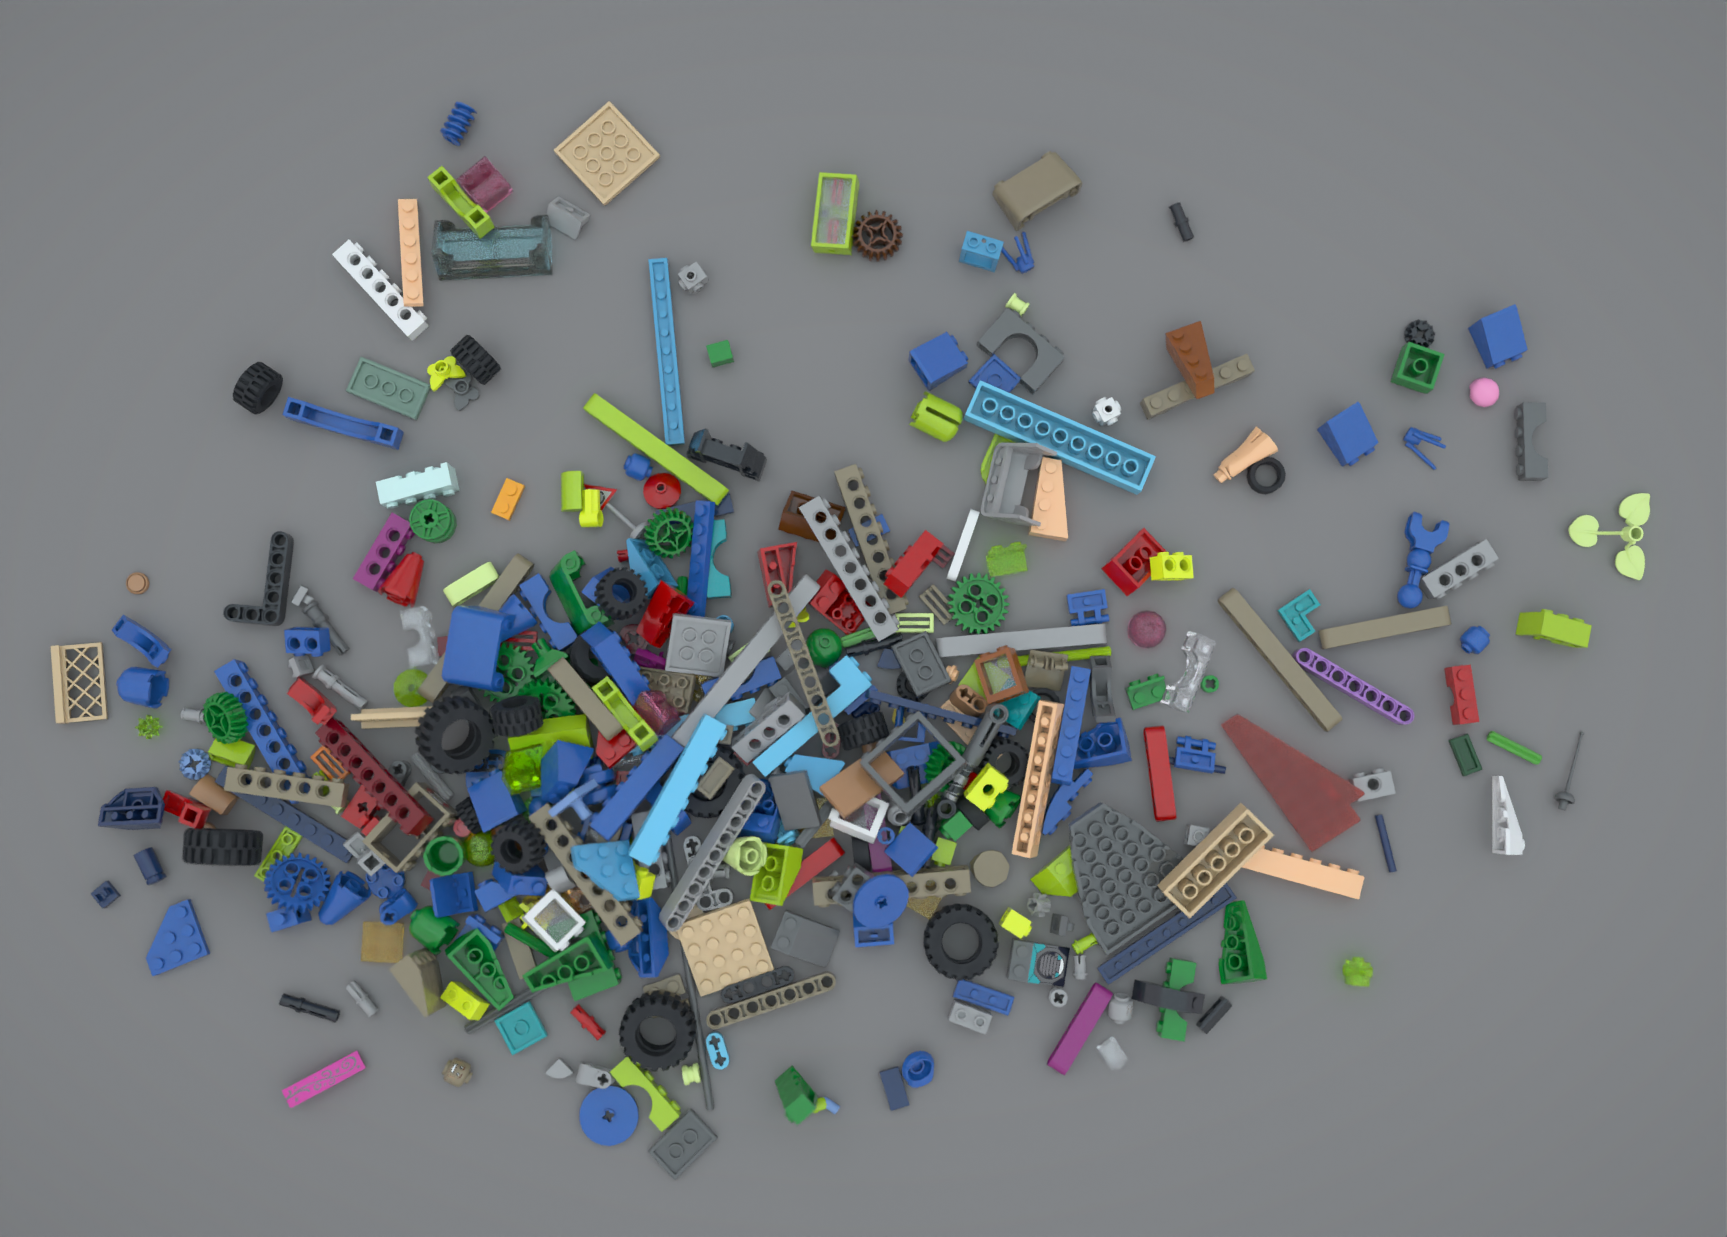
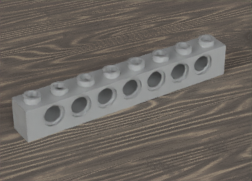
M817 496L799 507L879 642L898 631L897 625L900 622L895 614L891 616L888 611L890 605L885 597L881 599L878 592L880 589L875 581L871 582L868 575L870 572L866 565L860 564L858 560L860 555L855 547H850L848 542L851 540L846 531L841 532L838 527L841 523L835 514L831 515L828 510L831 506L827 499ZM818 512L826 514L827 518L824 523H819L816 520ZM830 528L834 529L837 534L833 540L826 537V531ZM843 545L846 548L844 556L836 554L837 546ZM848 562L855 563L856 571L854 573L847 572L846 564ZM857 579H864L866 581L865 589L860 590L856 587ZM872 595L876 598L874 606L866 604L865 599L867 596ZM878 612H883L886 615V620L883 623H879L875 619V615Z

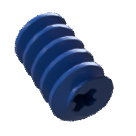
M456 102L454 104L455 108L451 110L452 115L447 117L448 121L444 123L445 128H442L440 132L447 141L460 146L461 144L457 139L464 140L461 132H468L464 126L471 127L468 119L474 120L475 118L471 113L477 114V112L467 104Z

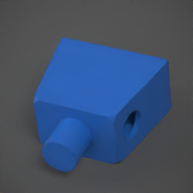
M286 907L266 913L271 932H277L312 920L308 908H305L304 913L297 909L300 913V918L297 912L296 914L293 913L291 908L288 912H285Z

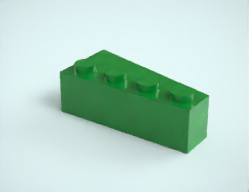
M792 1065L775 1080V1084L786 1112L784 1115L791 1123L795 1122L799 1125L816 1110L818 1095Z

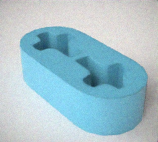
M711 1032L706 1038V1045L712 1065L716 1069H724L730 1061L724 1037L720 1032ZM712 1036L720 1038L718 1049L715 1048L714 1043H710ZM719 1051L721 1057L726 1058V1060H724L723 1065H721L720 1062L716 1063L715 1061L718 1058L717 1052Z

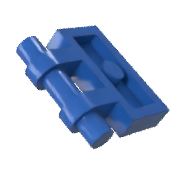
M1105 589L1066 595L1069 614L1077 613V619L1070 620L1071 627L1109 622L1108 614L1101 615V609L1108 608ZM1094 611V616L1084 618L1083 612Z
M1177 736L1176 744H1181L1184 748H1176L1174 767L1213 774L1216 753L1208 752V749L1215 750L1216 743L1209 742L1208 739L1203 738L1202 740L1192 739L1191 736ZM1191 746L1198 747L1200 750L1191 749Z

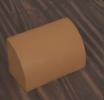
M211 775L204 776L193 787L189 795L220 815H228L239 797L230 791H224V787L215 783L216 779Z

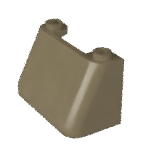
M1048 151L1041 157V160L1004 182L1002 180L994 186L995 189L992 195L1016 232L1025 226L1023 223L1028 220L1031 221L1041 211L1062 198H1068V195L1073 197L1080 192L1083 184L1082 181L1056 152Z

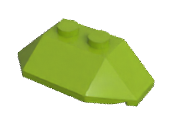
M1070 845L1030 878L1042 894L1071 897L1078 891L1072 868Z

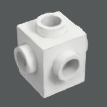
M1104 397L1095 402L1096 405L1092 410V414L1100 426L1105 424L1110 426L1118 421L1117 418L1121 414V407L1117 401H1114L1112 397L1109 399ZM1106 407H1108L1109 413L1105 411Z

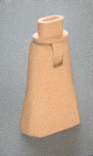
M1255 427L1242 445L1221 462V465L1218 467L1219 470L1213 476L1220 483H1223L1226 479L1231 480L1230 476L1235 477L1255 462L1278 452V448L1267 434L1263 433L1258 427Z

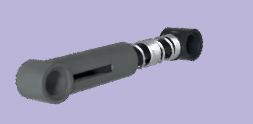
M995 702L988 704L986 707L985 715L962 755L967 767L952 779L953 781L949 783L948 790H945L944 794L936 798L933 803L934 811L942 818L948 819L954 816L957 796L960 795L961 789L965 787L969 780V774L973 772V767L979 766L1001 724L1008 718V710L1005 706ZM999 708L1000 715L997 718H994L993 712L995 709ZM944 803H948V809L945 812H941V806Z

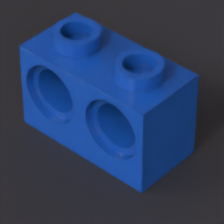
M293 627L284 630L286 653H294V656L311 654L312 657L323 656L324 652L331 650L329 628Z

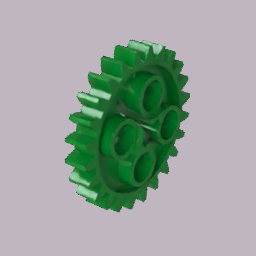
M971 573L969 574V580L963 576V583L957 581L956 585L958 588H951L954 594L948 595L952 599V601L947 602V605L952 606L948 613H954L950 618L951 620H958L955 626L963 625L961 631L969 628L968 634H971L973 630H975L976 635H979L981 630L984 634H987L988 629L991 632L995 630L994 625L997 627L1001 626L998 620H1005L1002 614L1009 612L1004 609V607L1009 606V603L1004 602V600L1009 596L1002 594L1006 589H999L1001 582L995 584V577L988 580V574L981 578L980 573H977L976 578H974ZM972 586L978 588V596L971 594L970 588ZM963 595H967L973 601L964 598ZM988 596H992L995 599L994 606L987 603ZM980 600L981 606L979 608H976L975 602ZM962 602L969 605L970 609L968 612H964L961 609ZM985 608L992 610L993 613H989ZM979 612L985 614L986 620L984 622L978 620L977 614Z
M507 642L502 643V647L500 646L497 660L499 667L496 666V672L504 675V671L508 670V677L503 676L504 682L510 685L509 692H505L503 688L502 692L485 690L486 692L483 696L487 697L490 695V702L495 699L499 702L505 698L519 695L517 692L520 688L523 689L525 683L529 685L532 679L535 682L537 681V679L532 677L534 673L532 668L535 667V664H530V661L533 659V656L526 657L528 650L521 652L522 646H518L515 649L514 643H510L508 647ZM503 655L509 658L507 665L502 663ZM517 668L522 670V678L516 676Z
M538 678L537 683L532 679L529 685L525 683L523 689L520 688L517 692L519 695H516L537 697L540 700L543 719L554 718L552 714H556L559 717L573 716L577 711L573 709L576 703L571 702L572 699L567 695L566 691H563L560 685L556 686V680L552 684L549 683V678L545 682ZM548 696H553L556 701H551Z

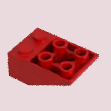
M825 569L816 581L821 587L808 602V605L846 635L854 633L865 618L843 581L834 573Z

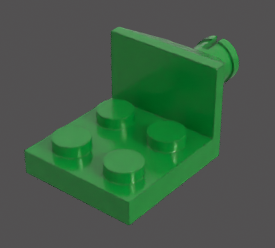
M545 638L538 640L537 644L535 642L531 645L538 655L533 675L535 678H541L542 682L549 678V683L552 684L555 679L547 669L562 657L570 664V655L551 649L546 643ZM586 683L588 687L593 691L591 685L589 683Z

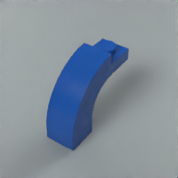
M124 614L112 629L116 637L143 653L149 662L157 668L166 662L172 650L159 637Z

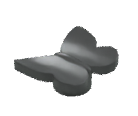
M464 371L466 374L464 378H448L444 381L446 386L454 390V402L458 411L463 410L469 404V400H477L479 398L478 390L470 385L471 375Z

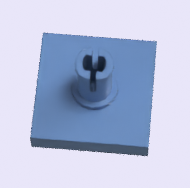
M593 779L575 789L548 811L553 818L566 809L573 807L581 821L592 815V812H590L582 799L598 786L597 782Z

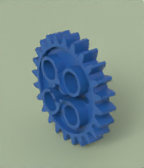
M291 853L289 859L283 855L282 862L276 859L275 865L271 864L270 871H266L265 877L267 878L264 879V884H266L264 891L268 892L267 898H273L271 904L278 902V909L284 906L286 907L285 912H288L290 908L293 909L294 914H296L297 909H300L302 913L305 912V908L312 911L313 904L319 907L320 901L324 902L325 895L329 892L328 888H330L331 882H329L330 875L327 874L328 869H321L323 862L316 864V857L309 860V854L302 858L301 853L298 854V857ZM301 869H304V872H303V874H302L301 881H300L299 884H298V887H297L295 896H294V897H291V894H292V892H293L294 885H295L296 882H297V879H298V875H299V873H300V870H301ZM307 876H312L314 879H308ZM281 887H287L288 890H282ZM303 892V893H307L308 895H307V896H302L300 893Z

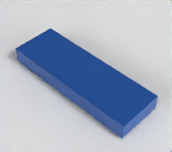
M965 979L957 981L953 993L955 998L1009 1016L1015 998L1012 995Z

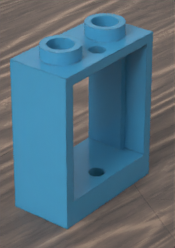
M967 231L959 262L995 272L1004 242Z

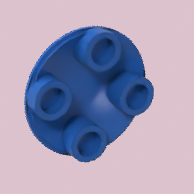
M385 863L372 876L367 873L365 879L374 895L381 899L390 898L403 888L405 873H396Z

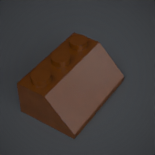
M791 491L783 509L778 530L819 542L799 507L811 501L814 497ZM828 502L831 506L828 508L831 515L835 514L841 523L846 507ZM818 512L816 520L819 523L826 521V514ZM832 528L828 529L826 537L830 540L835 539L836 531Z

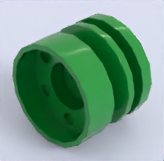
M433 499L417 503L411 510L409 517L413 532L420 538L435 544L449 540L455 533L457 526L453 511L441 502ZM429 517L434 519L433 523L428 521Z

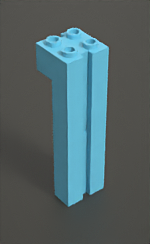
M846 655L829 670V673L834 676L833 678L840 685L836 691L826 698L833 718L872 685L870 683L872 678L865 671L862 673L857 668L859 663L853 656L849 658ZM812 712L753 761V764L765 777L818 732ZM825 713L820 714L818 722L821 725H826L829 722V716Z

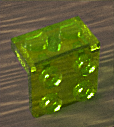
M541 743L513 749L505 754L501 779L511 795L541 788L540 764L544 748Z

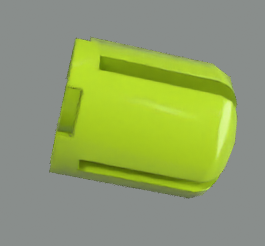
M925 391L923 395L926 397L917 403L911 416L914 421L908 425L942 442H947L956 435L958 425H961L963 420V412L959 407Z

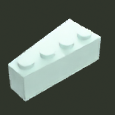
M447 462L442 463L441 468L427 467L424 473L413 471L406 474V478L395 476L376 482L380 504L387 507V509L396 508L401 503H406V505L415 504L420 499H436V496L442 494L443 496H452L455 494L454 492L460 491L455 468Z

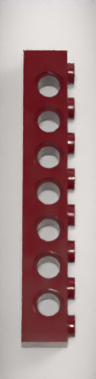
M332 716L325 726L322 725L315 732L320 738L318 740L320 744L325 748H329L331 750L330 754L335 759L342 761L341 766L349 773L352 772L354 774L353 779L366 787L364 789L365 792L377 799V805L384 810L386 809L389 812L388 816L394 822L400 823V829L405 834H412L418 837L434 820L342 721Z

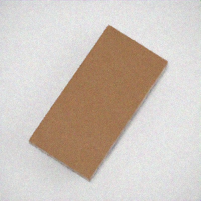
M886 752L882 753L870 764L889 786L904 776V772ZM861 758L819 788L821 793L844 819L883 791L862 769L860 765Z

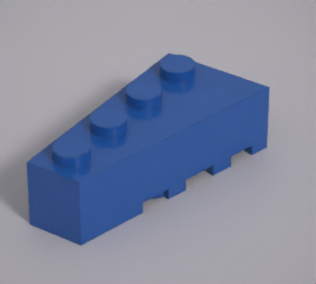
M599 621L580 635L591 646L590 650L600 662H603L601 665L613 677V682L632 706L651 693L648 687L650 682L644 675L639 674L640 667L634 660H630V652L625 646L622 647L620 645L621 639L615 631H609Z

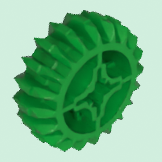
M667 507L666 512L660 509L659 515L653 513L654 519H648L650 525L645 526L647 530L644 533V537L647 538L645 543L649 545L648 548L650 551H654L656 556L660 555L662 558H666L668 555L669 558L673 559L675 554L677 557H680L681 551L686 553L685 548L687 546L691 547L689 542L692 541L694 523L691 521V517L686 515L683 510L679 511L675 507L672 510ZM669 521H680L681 523L678 525L676 523L670 524ZM660 542H663V543L669 542L671 545H666V546H665V545H660V544H658V543H660Z
M215 693L206 699V703L203 704L204 710L202 712L205 715L203 718L206 721L205 726H208V732L212 733V737L217 738V741L223 744L235 743L248 732L247 726L249 723L246 721L248 718L245 715L246 710L242 707L243 703H239L238 697H234L233 693Z
M949 741L950 745L962 756L966 748L960 743ZM937 744V749H932V754L928 755L929 760L924 762L927 765V768L924 769L927 773L925 775V778L928 780L927 783L932 782L955 761L940 744ZM951 780L950 782H948V783H947L941 790H939V791L942 792V793H944L945 790H948V788H949V786H950L949 783H952L953 780Z

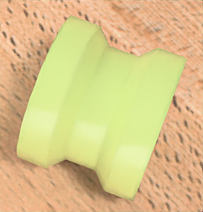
M694 1063L692 1066L682 1065L685 1085H689L691 1082H701L698 1063Z

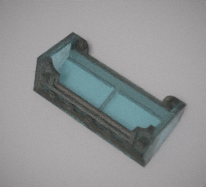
M548 215L534 216L531 219V225L494 226L481 239L470 228H456L454 223L448 220L434 221L431 255L439 280L553 275L552 237Z

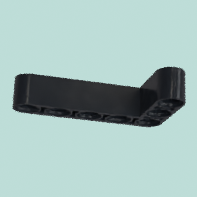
M277 531L271 537L263 607L229 604L223 611V615L227 620L236 623L279 626L284 622L294 539L291 535ZM285 536V543L283 545H280V538ZM282 555L283 562L278 564L277 558ZM280 574L281 581L275 583V577ZM278 593L279 599L274 603L272 597ZM234 609H237L238 615L233 618L232 612ZM256 610L257 617L256 619L252 620L251 614L253 611ZM273 612H275L277 617L275 621L272 622L270 620V616Z

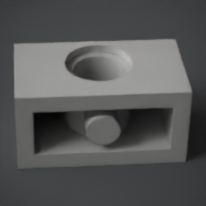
M1383 768L1374 769L1372 774L1365 775V772L1353 774L1354 778L1348 779L1353 802L1396 794L1391 771H1384ZM1370 779H1372L1375 783V786L1372 790L1368 787V781Z
M955 999L948 1015L949 1021L985 1035L992 1019L990 1012Z

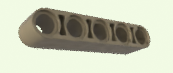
M564 657L547 669L607 741L623 730L621 724Z

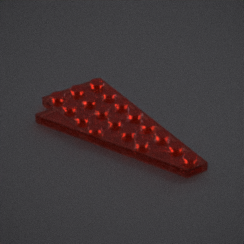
M1238 713L1221 724L1311 852L1361 821L1351 803L1365 795L1363 790Z

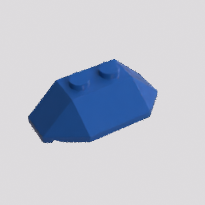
M938 741L886 752L904 772V776L893 783L892 786L897 789L909 787L907 771L909 766H914V769L915 766H919L921 784L927 783L928 780L925 778L927 773L924 771L927 765L924 762L929 760L928 755L932 754V749H937Z
M653 898L635 899L630 912L634 917L637 916L641 920L643 931L633 938V943L630 945L631 948L628 949L629 959L638 971L640 978L658 977L669 955L667 929L659 920L661 908Z

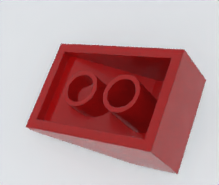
M1143 528L1101 569L1126 596H1129L1151 576L1150 558L1157 556L1159 552L1167 551Z

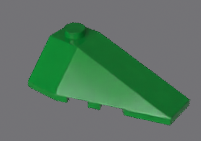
M1245 900L1231 902L1226 905L1223 925L1225 935L1224 940L1221 941V947H1223L1222 958H1219L1221 984L1266 980L1264 957Z
M478 928L460 936L445 949L446 956L498 1011L514 998L490 941Z

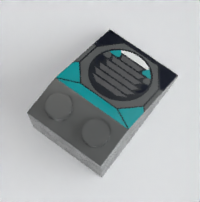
M1012 938L1006 977L1010 980L1064 987L1070 948Z

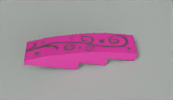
M355 1051L282 1090V1093L289 1107L292 1108L366 1067L358 1051Z

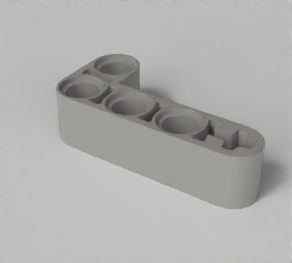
M551 819L550 823L548 824L549 828L551 830H555L557 828V825L555 821ZM560 838V843L564 846L562 838ZM549 847L548 853L544 856L548 872L545 873L546 880L554 891L561 894L576 887L577 884Z
M696 835L687 837L683 843L688 867L695 855L690 857V853H694L692 847L688 846V843L691 842V839L694 842H698V845L695 846L696 852H698L703 844L701 838ZM710 880L696 904L703 911L725 907L733 902L734 893L729 888L713 890ZM721 892L729 893L730 900L728 902L721 901ZM703 896L711 899L710 906L705 907L701 904Z

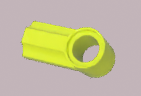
M582 490V511L579 515L581 527H602L604 518L600 510V490Z

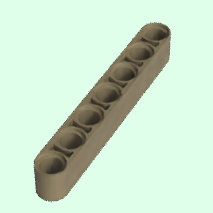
M1442 606L1323 629L1318 632L1323 650L1447 626L1452 623L1448 606Z
M822 972L713 1009L708 1014L706 1023L710 1028L718 1029L819 995L835 987L836 977L832 972ZM823 977H831L833 983L830 986L823 985L821 981ZM808 982L812 983L814 990L806 992L803 989V985ZM787 989H793L796 995L794 998L789 999L785 996L784 992ZM769 995L775 996L777 999L776 1004H768L766 997ZM749 1002H756L758 1009L750 1011L748 1009ZM737 1008L740 1015L734 1018L730 1016L729 1010ZM711 1015H719L721 1022L714 1024L711 1021Z

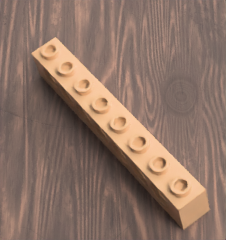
M1039 700L1012 848V854L1027 858L1037 857L1065 705L1062 703Z

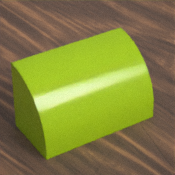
M582 471L561 473V512L582 511V490H584V473Z
M215 738L208 754L211 760L223 765L235 767V764L248 765L247 769H249L254 759L255 745L242 740L223 744Z

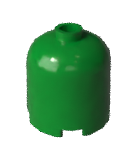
M445 835L437 837L427 845L423 854L424 863L428 870L440 876L450 875L465 863L467 857L466 846L456 836Z
M428 905L420 910L416 909L412 913L409 931L412 937L432 954L438 955L442 952L440 948L444 944L448 946L459 931L456 927L460 926V923L450 916L436 918L433 906Z

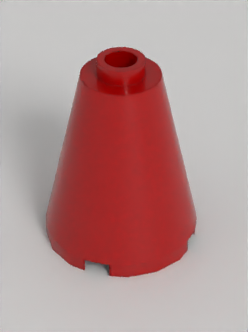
M415 552L406 554L379 587V594L383 595L384 592L388 595L386 599L404 607L410 604V607L413 608L416 603L424 567L422 556Z

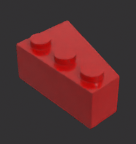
M925 530L913 546H908L903 553L905 556L898 558L894 564L896 567L891 566L885 574L887 579L883 584L902 598L929 566L943 546V543Z
M661 580L636 632L651 645L660 649L670 636L673 613L686 615L694 602L680 590Z

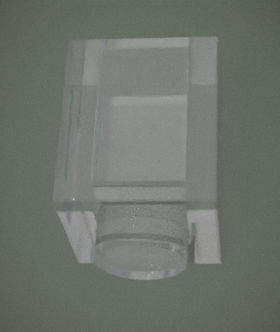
M1113 1036L1097 1046L1098 1051L1111 1070L1114 1068L1117 1070L1126 1064L1125 1061L1128 1058Z

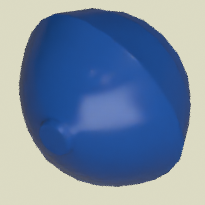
M916 1051L905 1058L902 1074L910 1087H921L932 1080L934 1075V1059L928 1052Z

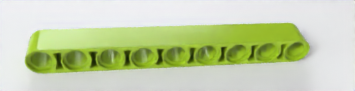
M594 393L583 407L591 416L709 501L715 502V505L718 506L729 490L724 485Z

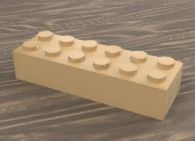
M1240 803L1157 886L1180 910L1191 918L1274 834Z

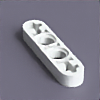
M971 509L946 579L956 582L980 513Z

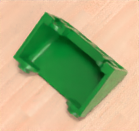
M574 550L561 558L551 570L549 578L577 635H580L599 621L606 628L615 623L611 619V615L606 617L603 615L605 611H599V606H592L586 609L573 583L574 580L581 577L580 569L586 564L582 556Z

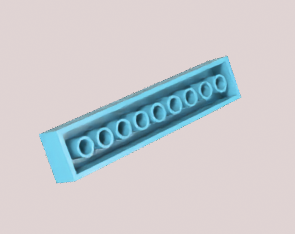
M981 380L963 418L967 422L1013 442L1038 443L1057 452V456L1048 457L1062 460L1064 464L1136 495L1142 491L1156 458L1152 454Z

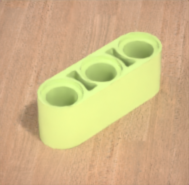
M487 562L444 588L443 592L452 607H456L495 584L500 576L492 563Z

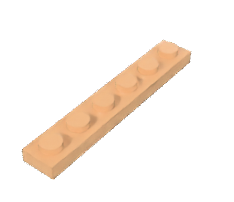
M398 199L404 307L423 306L417 199Z

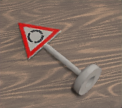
M584 484L586 490H600V510L603 511L605 507H608L633 530L629 538L646 539L644 537V533L647 532L645 526L650 525L649 523L643 522L636 527L609 503L618 489Z

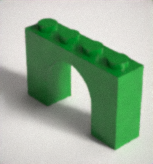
M594 909L580 914L579 916L586 923L582 926L584 930L577 937L583 938L594 931L614 964L613 960H616L613 950L608 948L605 936L606 931H602L600 923H602L601 917ZM569 918L547 928L551 938L558 943L577 923L572 918ZM614 964L608 971L595 973L591 976L568 982L574 1001L620 984L622 973L620 968H616Z

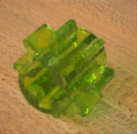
M146 715V719H138L139 724L135 726L140 732L138 736L145 735L146 739H151L152 735L159 736V728H162L158 723L159 718L152 719L151 715Z

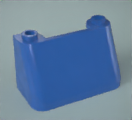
M457 606L454 608L451 615L442 679L452 684L502 692L504 678L501 673L496 672L501 636L508 634L513 629L515 615L481 606Z

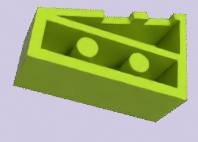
M1541 609V612H1520L1515 635H1532L1533 639L1537 640L1543 638L1555 644L1573 648H1588L1592 625L1584 623L1582 619H1568V615H1555L1552 610Z

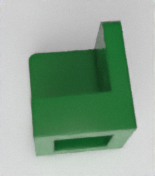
M728 340L706 345L712 368L734 362Z

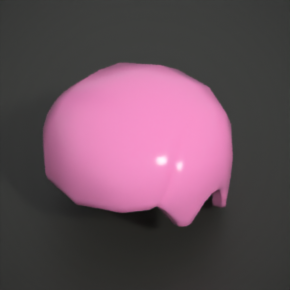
M1475 379L1469 386L1470 399L1477 406H1492L1499 398V387L1492 379Z

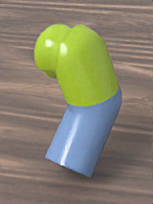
M828 1097L817 1098L816 1110L813 1113L827 1109L835 1115L840 1106Z

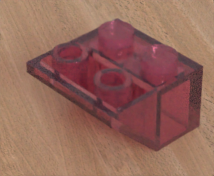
M486 156L456 179L471 200L486 213L513 192L510 184Z
M642 691L634 707L657 736L665 735L681 721L677 709L668 704L666 696L661 691Z

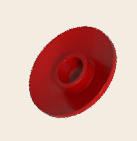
M657 473L646 481L643 495L650 506L656 509H667V507H672L679 500L681 485L673 475ZM660 486H664V490L659 491L658 488Z

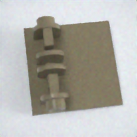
M1030 649L1025 672L1027 686L1061 691L1064 673L1068 670V655Z

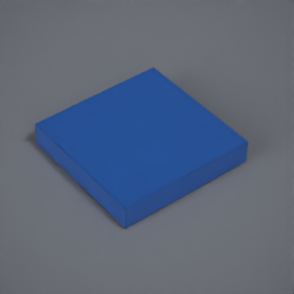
M993 354L968 382L976 389L981 380L1010 393L1020 382L1021 378L1000 358Z
M909 823L884 852L913 877L938 847L914 825Z

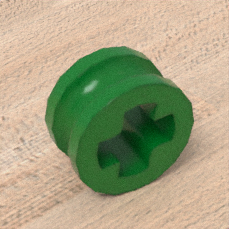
M1212 675L1202 678L1200 686L1204 692L1211 693L1218 689L1219 680ZM1213 680L1214 683L1212 685H1214V687L1206 688L1205 685L1207 683L1205 681Z

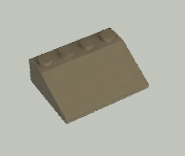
M423 948L406 955L389 970L426 1018L444 1008L446 1002L440 998L444 990L439 962L436 960L437 955Z

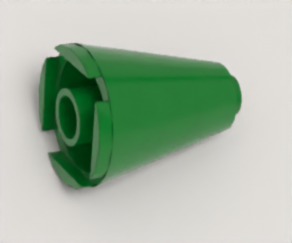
M990 784L983 787L984 792H989L992 789ZM1005 790L996 796L993 806L983 812L996 827L1001 829L1006 824L1004 819L1011 818L1019 806L1022 797Z

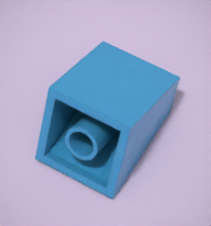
M796 754L794 757L789 756L784 764L787 767L785 772L806 770L812 789L821 795L823 794L819 790L820 786L839 774L845 765L843 761Z

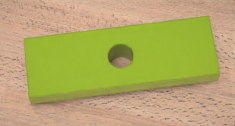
M285 826L254 876L264 882V879L267 878L265 877L266 871H270L271 864L275 865L276 854H280L278 860L281 862L283 855L289 859L290 854L295 851L303 836Z

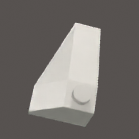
M1492 776V853L1523 855L1522 850L1525 848V841L1522 839V832L1503 776Z

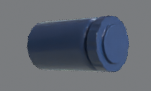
M153 847L133 855L144 879L147 880V886L156 884L166 878V874L163 873L164 870Z

